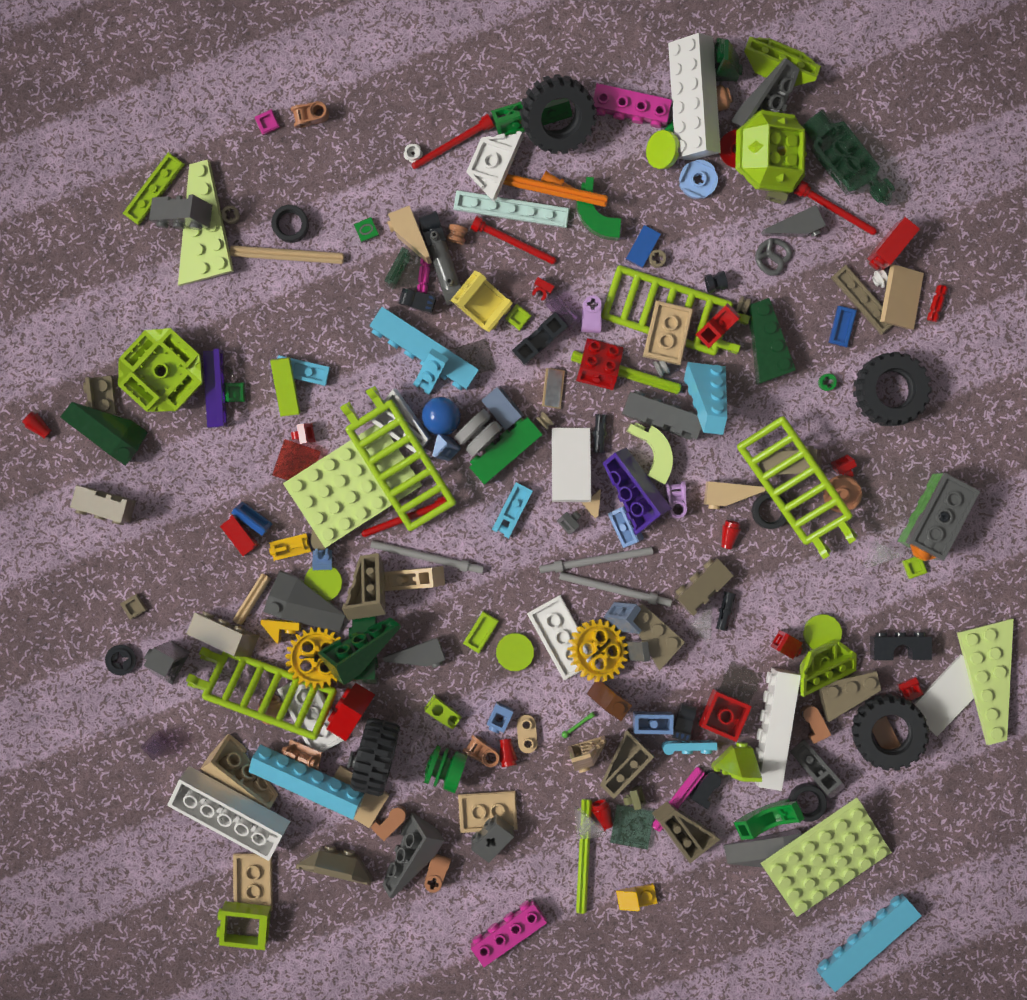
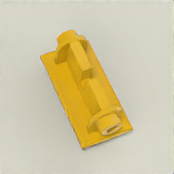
M307 533L269 542L270 555L273 556L274 561L311 552Z

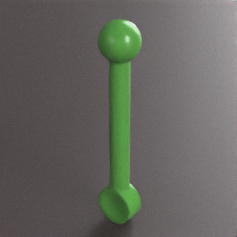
M591 712L568 731H563L562 737L568 738L571 732L596 714Z

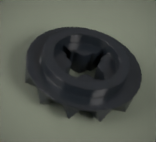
M116 645L110 648L105 656L106 667L115 675L121 676L130 673L136 665V655L133 649L126 645ZM119 653L122 657H128V659L123 662V666L120 662H114L116 659L119 658Z

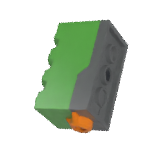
M947 473L932 474L924 494L921 495L915 511L911 514L906 528L902 531L897 541L911 548L913 556L923 561L932 559L945 560L980 493L979 490Z

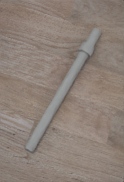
M373 540L370 548L459 568V571L464 572L468 570L482 574L484 566L469 563L467 560H454Z
M648 547L565 562L561 560L554 561L553 564L539 566L540 573L563 572L564 569L653 555V549Z
M564 572L560 573V580L645 600L653 605L657 603L671 607L672 599L660 597L656 593L650 592L648 594Z

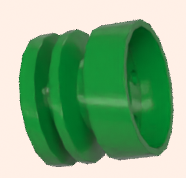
M437 744L429 757L425 769L424 783L429 784L431 776L435 777L434 787L438 785L440 780H443V790L455 794L468 755L456 751L452 759L448 758L449 748H446L444 755H440L441 745Z

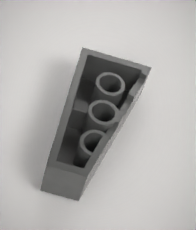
M169 641L153 649L150 648L144 657L146 659L144 666L152 674L172 685L191 652Z

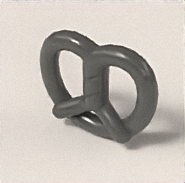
M769 238L762 242L756 251L755 260L757 266L765 274L776 276L782 272L784 264L791 259L792 250L786 242L776 238ZM773 244L785 249L786 256L784 258L772 251ZM767 246L766 252L762 253L764 248ZM768 257L778 264L777 269H768L761 259Z

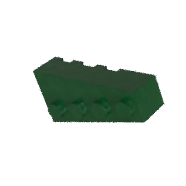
M770 298L751 304L748 307V315L750 316L749 324L756 385L791 373L796 369Z
M377 616L352 619V627H349V639L352 638L351 634L356 632L357 634L364 633L369 626L376 624ZM377 656L360 675L354 678V683L359 685L378 684V678L375 676V670L378 668Z

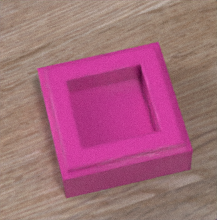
M272 109L254 117L263 136L280 128Z

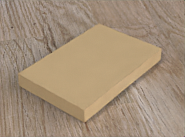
M895 264L890 265L880 322L914 330L924 273Z
M656 300L643 357L681 365L693 309Z
M340 765L333 778L351 785L353 772ZM384 791V794L378 797L365 793L354 819L370 828L390 794Z
M515 790L458 794L460 833L479 832L489 818L492 819L496 814L512 825L514 830H518Z
M255 853L233 854L234 902L271 906V911H273L272 857L268 861Z

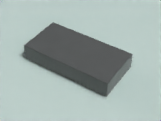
M625 641L628 644L625 647L626 651L629 652L626 654L627 660L641 662L651 660L648 641Z

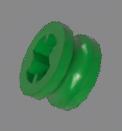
M830 373L822 375L818 380L820 389L824 391L834 389L837 384L836 377ZM825 377L828 380H832V384H829L831 387L829 388L827 385H823Z

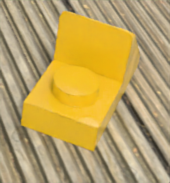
M261 619V625L277 644L281 643L282 629H284V633L296 634V631L301 630L302 623L288 620Z
M654 883L616 890L620 910L640 911L639 907L658 904Z

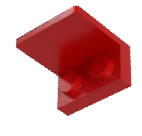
M587 338L576 381L613 390L618 377L624 348Z

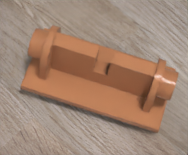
M292 739L289 741V746H284L281 750L283 755L319 770L323 752Z

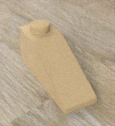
M410 205L389 213L390 221H387L390 231H395L397 238L426 263H432Z
M707 481L704 504L709 505L708 509L720 510V506L733 504L764 492L766 489L760 486Z
M443 566L385 572V591L432 588L445 585Z

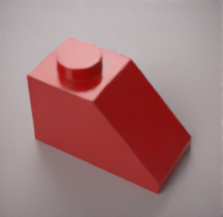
M779 630L770 647L794 659L802 651V642Z

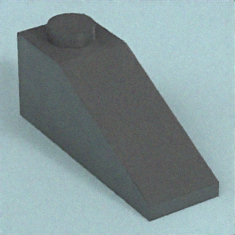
M814 205L764 229L761 234L762 236L806 237L811 235V237L822 233L821 229L826 224L817 205Z
M438 637L383 657L384 662L426 667L432 665V668L442 665V661L446 659Z
M805 740L801 741L790 751L830 800L845 788L841 780Z

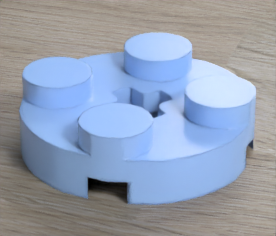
M695 160L683 167L679 176V186L688 197L705 199L715 190L718 183V175L711 163L705 160ZM701 175L703 183L696 184L693 177Z

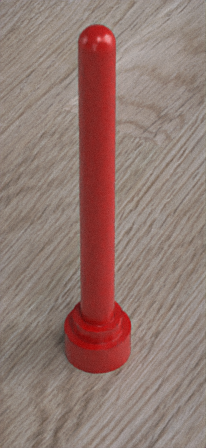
M488 114L482 116L477 125L412 163V168H420L482 130L489 131L495 126Z
M802 180L795 189L794 194L797 196L809 197L871 235L877 233L876 228L812 191L807 182Z
M476 215L471 225V230L475 232L484 231L550 264L556 263L555 257L487 225L483 221L484 218Z
M443 495L438 497L434 501L435 503L409 512L407 515L410 520L427 514L447 502ZM396 517L363 530L361 535L368 537L403 522L400 517Z

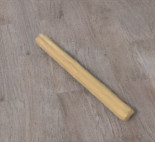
M230 246V255L232 257L343 264L344 262L343 253Z

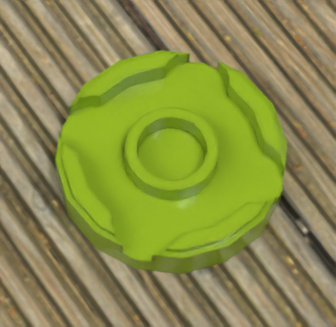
M660 130L650 137L646 147V157L652 167L668 169L675 164L679 156L678 147L680 148L677 136L673 132Z
M332 566V570H313L312 567L305 575L304 584L310 589L316 590L317 594L323 599L332 600L342 589V576L334 566Z
M818 614L812 616L806 622L803 637L805 643L811 649H815L834 639L841 641L842 629L835 618L826 614Z
M510 633L499 641L496 648V657L505 669L520 671L532 662L534 648L531 641L525 635Z

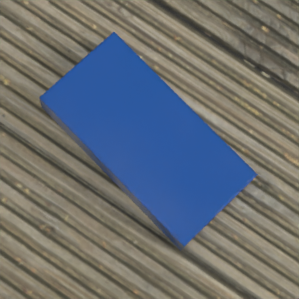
M644 225L626 260L643 268L661 234Z
M837 306L828 343L845 348L848 347L857 310Z
M244 502L237 505L231 512L261 536L273 525Z

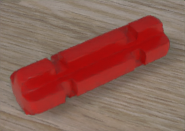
M944 285L937 286L935 291L937 294L933 297L930 307L931 312L928 313L927 317L928 321H938L939 313L945 300L944 295L947 294L948 287Z

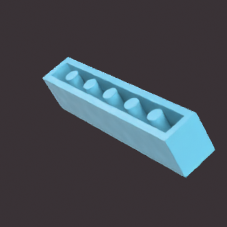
M381 307L370 324V328L373 329L371 333L380 339L382 336L389 339L388 344L396 349L401 347L405 350L404 354L409 358L414 359L416 357L421 360L420 365L422 366L432 348L447 357L448 361L440 378L443 380L449 378L453 381L452 385L460 391L463 388L467 390L479 372V369L383 307Z
M261 744L251 760L250 773L352 820L361 806L365 793L354 791L349 784Z
M903 894L895 896L887 908L880 909L871 922H865L861 927L862 930L857 934L854 933L849 936L847 943L842 947H837L829 959L822 960L816 970L833 991L836 992L922 915Z

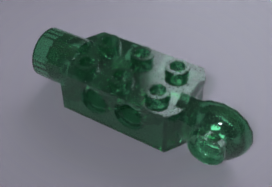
M823 109L811 117L802 126L814 142L810 151L844 194H854L867 184L870 187L869 192L873 199L879 204L882 202L884 205L889 206L892 200V193L895 192L893 184L886 177L882 180L877 175L880 166L844 121L834 123Z

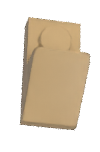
M601 489L591 496V502H581L594 518H597L599 515Z

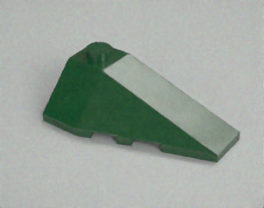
M716 38L714 43L716 81L737 82L743 72V65L739 64L740 57L728 39Z
M71 402L60 416L65 422L125 466L138 451L148 431L130 419L102 412L76 402Z
M388 618L369 626L364 633L357 634L356 632L351 634L352 638L341 642L337 640L319 651L318 655L333 676L345 685L363 672L397 633L401 625L392 618Z

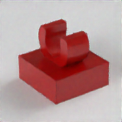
M537 277L534 283L536 288L533 290L532 296H535L536 292L541 291L543 293L541 301H544L547 294L551 295L555 286Z
M312 423L297 425L298 431L291 432L292 440L299 439L300 444L316 442Z
M848 454L831 462L833 470L839 475L854 476L851 469L857 467L855 460Z
M916 677L897 684L905 699L911 701L924 695Z

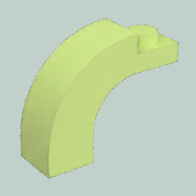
M635 423V425L630 424L626 432L646 441L653 451V464L647 476L663 485L666 484L673 465V455L668 440L653 426H650L648 432L644 431L646 427Z

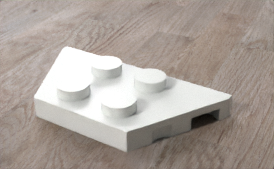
M520 131L507 136L500 134L495 137H482L467 169V174L494 202L524 137V134Z

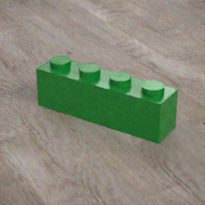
M521 417L513 424L515 428L511 432L506 430L499 436L501 440L497 444L492 442L484 449L486 453L483 456L477 455L470 461L472 465L469 468L484 485L543 435L528 417L525 420Z

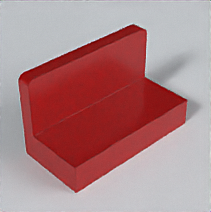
M231 515L230 519L220 527L241 555L245 556L259 544L241 520Z

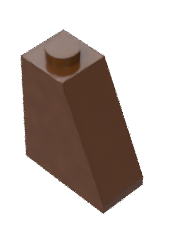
M601 680L594 682L586 693L619 721L623 720L632 707L629 699Z

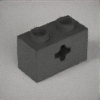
M496 814L492 819L489 818L479 832L474 833L471 838V850L490 863L514 838V827Z

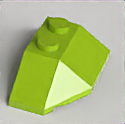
M749 37L744 49L754 72L765 78L769 76L784 58L796 65L800 70L794 87L816 81L821 67L805 53L770 38Z
M836 639L808 651L800 664L799 670L801 696L804 697L855 672L857 654Z

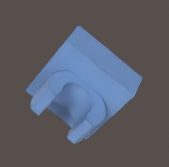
M328 548L319 551L318 549L313 550V570H332V550Z

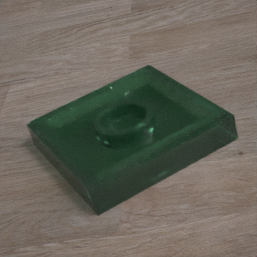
M404 247L401 248L384 280L386 286L391 289L395 288L411 258L409 250Z
M617 804L610 843L648 850L654 819L652 813L654 811L646 809L634 810V807Z

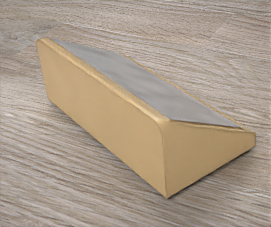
M546 368L542 407L561 409L565 371Z

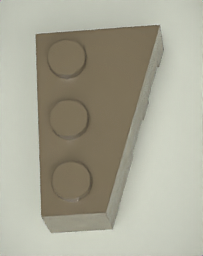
M640 602L638 606L641 610L633 622L642 630L638 636L641 641H648L650 656L660 671L685 641Z
M628 729L625 731L600 784L613 799L655 757Z
M665 802L652 813L689 863H692L720 840L712 830L669 802Z

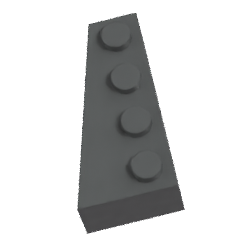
M634 390V393L630 392L621 413V415L691 441L697 440L702 428L697 416L698 413L690 410L688 412L684 411L680 406L674 404H664L663 400L652 397V399L647 398L644 393Z

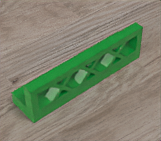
M569 99L553 100L546 105L541 116L543 126L573 117ZM521 102L491 111L498 135L505 134L507 136L516 134L518 131H525L521 124L520 111H517L523 109ZM506 114V116H503V117H500V118L497 117V116Z

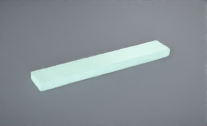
M456 190L454 203L455 211L567 228L570 208L497 197L494 202L488 195Z

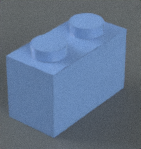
M633 711L634 734H673L674 715L672 712Z

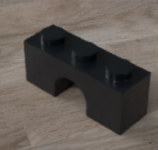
M554 312L537 330L512 349V354L525 367L561 335L568 326Z
M875 632V636H870V659L894 660V650L899 645L906 646L908 658L911 660H932V637L926 635V632H914V635H906V632H895V636H887V632Z

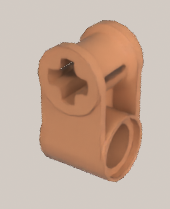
M320 101L291 107V112H293L295 119L294 128H304L323 123L329 118L327 107ZM318 109H324L321 116L315 115Z
M472 734V740L467 748H464L462 751L487 767L496 766L500 759L499 751L480 737ZM494 753L496 760L493 762L488 761L486 754Z
M436 854L430 861L424 884L427 891L435 893L440 890L451 858ZM433 878H435L436 883H438L435 884L434 887L430 886L431 882H429L432 881Z

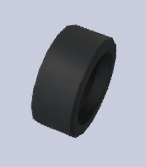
M295 205L281 206L272 216V229L276 236L284 242H299L308 233V217L302 209ZM286 213H295L301 219V228L294 235H286L280 230L279 221Z
M768 493L762 494L756 498L752 505L751 512L754 521L762 528L775 529L781 527L787 521L782 512L779 519L775 522H766L761 518L759 513L761 504L766 500H773ZM779 495L786 505L787 501L785 500V498Z
M802 783L791 791L788 799L790 802H794L802 792H813L819 800L817 809L812 813L802 812L804 816L803 821L813 822L824 814L827 808V800L824 793L817 786L810 783Z

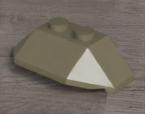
M332 845L321 846L297 862L295 868L371 886L373 880L372 875L360 856L355 854V851L344 849V851L336 850V847Z

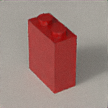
M906 217L895 223L867 258L870 261V266L876 270H884L890 266L920 228Z

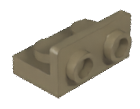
M113 376L85 377L83 389L88 399L85 406L102 412L117 414Z

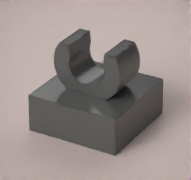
M577 511L571 515L566 512L557 522L570 535L580 526L576 521L581 515Z

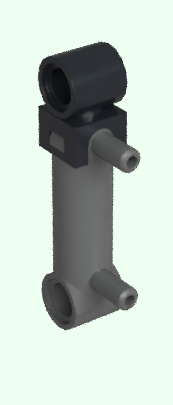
M437 211L420 215L418 218L446 304L450 305L453 304L450 300L461 288Z

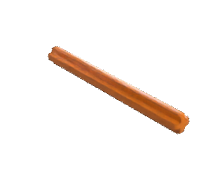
M507 174L503 185L603 207L607 206L608 203L607 195Z

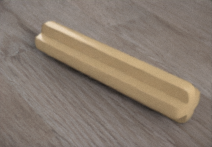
M261 574L233 618L236 624L242 625L271 580L268 575Z

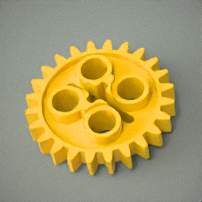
M599 619L596 623L594 620H590L589 624L587 622L582 623L583 627L579 626L576 628L578 633H572L575 639L568 641L573 644L572 647L567 648V650L572 651L568 658L574 659L570 665H577L575 672L582 671L580 677L587 675L588 681L593 678L594 682H599L600 678L602 682L607 681V677L613 679V674H620L618 669L625 668L622 662L628 661L623 657L629 653L624 650V647L628 646V644L622 642L626 637H620L621 630L615 631V625L609 626V621H605L602 624V620ZM596 633L601 635L600 642L596 639ZM609 639L610 642L607 645L603 646ZM584 645L588 648L587 654L583 652ZM609 647H611L613 650L612 656H610L608 653ZM596 660L600 662L599 669L595 666Z
M310 627V633L308 634L305 630H302L303 636L301 637L296 634L297 641H290L293 647H287V651L291 654L285 655V658L290 660L286 662V666H292L288 673H295L292 679L299 678L298 685L305 682L306 689L310 684L313 685V690L316 689L317 685H320V688L323 689L325 683L331 687V680L336 683L338 680L330 671L322 672L320 667L325 663L322 659L314 662V658L324 646H329L333 642L341 640V637L335 639V632L329 635L327 628L324 632H321L320 627H318L317 632H314L312 627ZM307 644L313 646V650L310 652H305L302 648ZM304 656L309 658L300 659L299 657ZM304 663H309L312 667L309 671H303L301 666Z

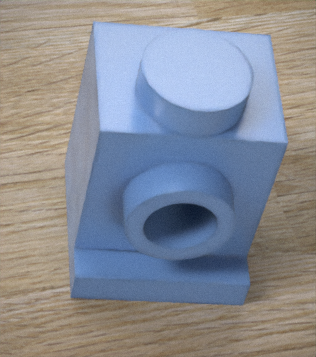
M496 702L486 724L489 726V730L498 734L500 731L504 733L514 709ZM501 715L503 720L497 721L496 716Z

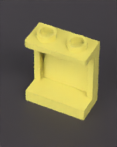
M474 271L450 301L482 329L490 332L497 327L500 318L510 311V306L513 302L490 284L484 275Z

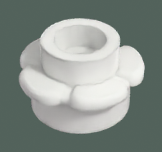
M409 144L405 147L404 157L409 162L413 163L422 157L423 153L419 145Z
M884 270L875 271L872 280L877 287L885 288L888 276Z

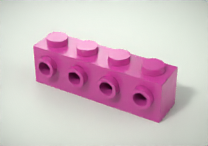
M598 83L596 84L593 98L594 106L597 109L596 115L605 116L610 114L618 120L628 118L632 119V122L636 124H643V122L651 123L650 126L655 128L666 126L672 102L671 99Z
M534 900L531 902L525 901L519 906L518 911L515 913L509 912L504 916V920L501 923L492 924L487 929L488 932L484 935L478 934L472 939L471 950L483 967L547 924V918Z

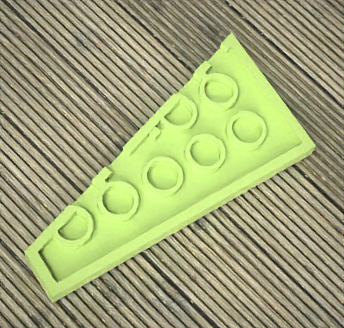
M209 160L189 164L186 199H188L189 195L193 194L213 205L210 228L193 230L190 227H185L183 229L178 278L179 286L234 272Z
M1014 619L957 632L986 745L1007 741Z

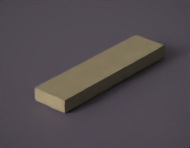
M844 265L831 277L880 335L892 326L891 324L880 322L883 306L847 265Z

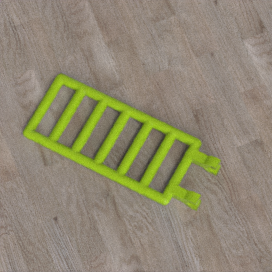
M619 265L616 268L601 318L648 334L649 326H646L658 287L662 286L670 289L666 303L673 304L677 292L688 295L684 306L692 309L695 298L706 301L696 331L697 333L707 324L713 304L724 307L728 303L733 307V303L729 300ZM625 274L634 278L621 317L610 314V310L622 275ZM644 280L652 284L639 323L628 320L640 281ZM738 313L741 318L737 322L747 325L750 316ZM696 335L693 341L687 339L685 347L712 356L717 354L719 348L737 354L740 349V345L722 340L723 335L710 348L700 344L701 340Z
M373 386L366 390V393L377 408L358 418L350 401L340 407L351 423L346 426L345 430L407 530L413 531L455 506L456 500L392 399L384 402L376 386ZM390 409L396 419L360 440L354 430ZM400 425L406 436L375 455L370 456L365 446ZM411 442L416 450L415 453L382 473L379 471L375 464L376 462ZM421 458L426 469L391 490L386 479ZM431 475L437 485L401 506L396 496ZM442 492L447 502L411 522L406 514L407 511L437 493Z
M779 417L737 445V449L804 545L813 542L823 559L830 556L831 550L824 543L821 536L838 526L849 544L856 541L858 535L847 523L853 517L851 511L786 417ZM782 425L788 435L752 457L747 447ZM793 441L799 451L763 473L757 463ZM804 457L810 467L774 489L768 479ZM815 473L821 483L785 505L779 495ZM826 489L832 498L831 500L798 520L794 518L790 512L792 509ZM837 505L843 515L807 536L801 526Z
M205 647L201 648L199 655H201L200 659L211 661L217 665L209 681L202 680L189 673L186 682H188L187 686L203 690L202 698L204 700L312 740L318 738L337 695L336 688L324 684L323 689L320 688V685H317L316 689L313 690V685L310 684V690L295 723L291 724L283 720L299 686V678L292 679L295 673L289 674L285 669L249 656H233L224 651L220 655ZM229 657L239 662L221 698L211 693ZM245 665L257 667L241 703L237 704L229 701ZM265 670L275 675L259 710L256 711L247 706ZM284 677L292 680V683L275 718L265 713L281 678ZM317 690L327 693L328 696L313 731L302 728V724Z

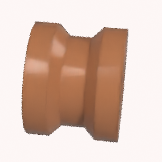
M450 224V233L447 235L446 240L464 245V235L467 234L468 229L460 225Z

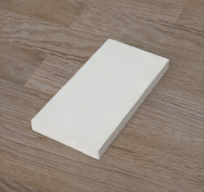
M552 428V502H591L590 428Z
M561 595L528 612L527 615L563 680H566L580 672H575L577 665H570L574 659L568 658L572 651L567 650V648L573 645L568 641L575 639L572 633H578L576 629L578 626ZM584 645L583 652L587 654L588 648Z
M960 654L924 692V695L914 702L925 716L929 730L935 736H938L974 698L964 656Z
M292 682L277 689L283 701ZM303 684L298 686L288 709L294 722L310 690V687L306 689ZM317 690L302 728L313 731L326 701L322 691ZM330 708L316 740L302 736L308 747L324 752L344 741L326 729L330 724L327 720L333 712L332 708Z

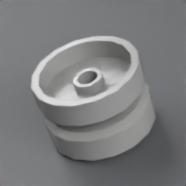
M485 409L474 416L454 437L461 445L472 439V442L466 448V451L472 457L481 450H484L503 429L497 421H493L487 427L484 426L491 417Z

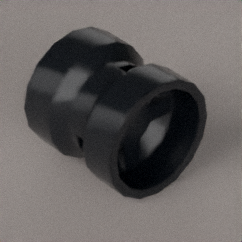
M724 271L717 272L715 275H704L708 294L714 293L719 289L721 291L728 289L727 277Z

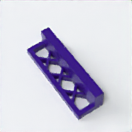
M223 350L203 351L207 428L228 427Z

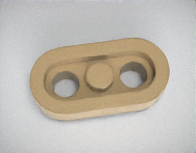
M529 714L521 715L517 720L518 746L522 752L532 753L537 748L536 721ZM525 721L530 723L528 728L523 727ZM525 741H531V746L526 747L524 745Z

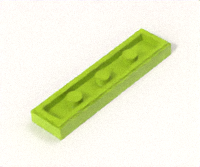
M168 152L123 214L137 225H140L151 210L152 198L163 195L185 164Z

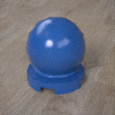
M438 396L432 398L425 404L422 410L424 426L435 435L441 434L445 436L451 434L460 423L461 414L459 408L453 400L447 397Z

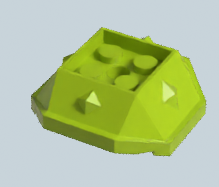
M765 110L758 111L736 130L735 169L757 190L783 193L793 192L805 177V157L807 155L805 129L798 123L795 115Z
M171 328L144 330L118 361V386L146 412L178 411L203 384L201 355ZM164 366L166 373L163 376H159L158 369Z

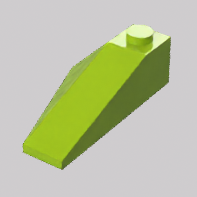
M736 742V745H731L711 765L714 771L720 772L721 769L722 774L731 775L732 778L739 781L762 782L754 750L747 742Z

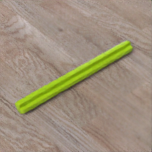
M573 351L571 361L581 364L583 353ZM620 365L618 372L620 377L674 394H679L681 390V384Z
M591 799L581 800L576 912L579 914L587 912Z

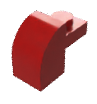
M727 303L695 335L710 348L741 316Z

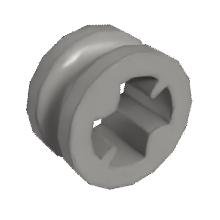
M653 362L660 377L664 373H670L665 362Z

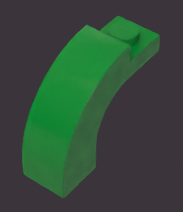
M586 177L585 182L581 184V190L593 192L594 177ZM576 201L578 216L583 225L592 234L607 240H619L621 218L605 217L595 209L593 204Z
M789 799L770 803L749 812L733 823L741 840L754 839L766 830L778 825L800 823L804 820V816L797 801L790 802Z

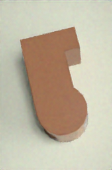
M812 705L803 706L800 714L807 721L812 733L808 734L811 742L815 744L831 736L819 710Z
M402 805L393 806L389 815L382 822L377 819L370 828L385 841L405 820L406 809Z

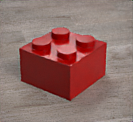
M357 683L354 684L352 689L348 687L327 721L330 724L326 729L347 741L375 694Z
M713 689L698 724L704 729L737 742L752 706Z

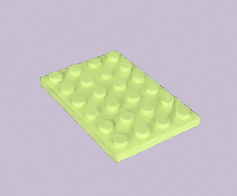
M375 424L358 435L359 439H364L380 429V427ZM386 433L365 446L369 455L373 456L393 444L394 441ZM352 440L283 483L325 548L392 506ZM398 449L375 464L382 473L405 458ZM407 466L387 478L386 482L392 490L415 476V473L410 466ZM420 482L398 494L396 498L398 501L420 488L422 484Z
M855 798L761 862V865L796 917H798L892 852L859 799Z

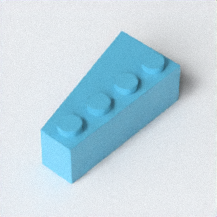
M687 362L684 382L688 385L689 395L693 398V406L697 409V416L703 433L723 435L727 421L726 366Z

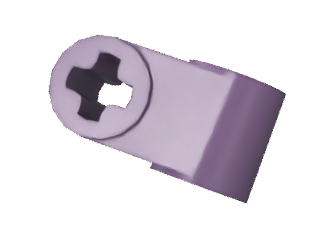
M589 296L583 302L581 332H601L602 304L597 296ZM591 300H593L594 304H597L593 310H591L590 306H587V303H590Z
M682 481L681 484L666 483V499L672 508L668 513L672 518H681L687 512L685 481ZM676 504L682 507L680 515H676L673 512V506Z

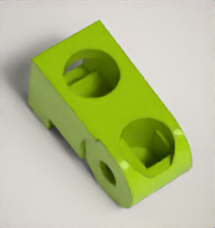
M435 694L424 707L426 713L452 730L462 718L457 711L448 706Z

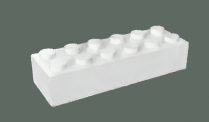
M697 33L668 43L674 134L680 143L678 159L694 160L721 153L714 42L712 36Z
M771 668V672H767L766 683H769L768 690L764 691L763 694L765 708L760 713L762 726L757 731L759 745L754 749L762 782H755V784L760 788L782 791L800 675L794 671Z
M188 766L179 779L167 805L268 861L271 859L291 822L191 766Z

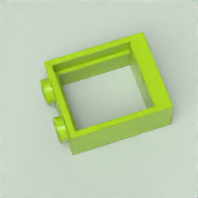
M225 901L223 908H219L218 920H221L216 933V937L219 938V946L265 950L269 938L271 906ZM228 916L260 919L258 937L227 934Z

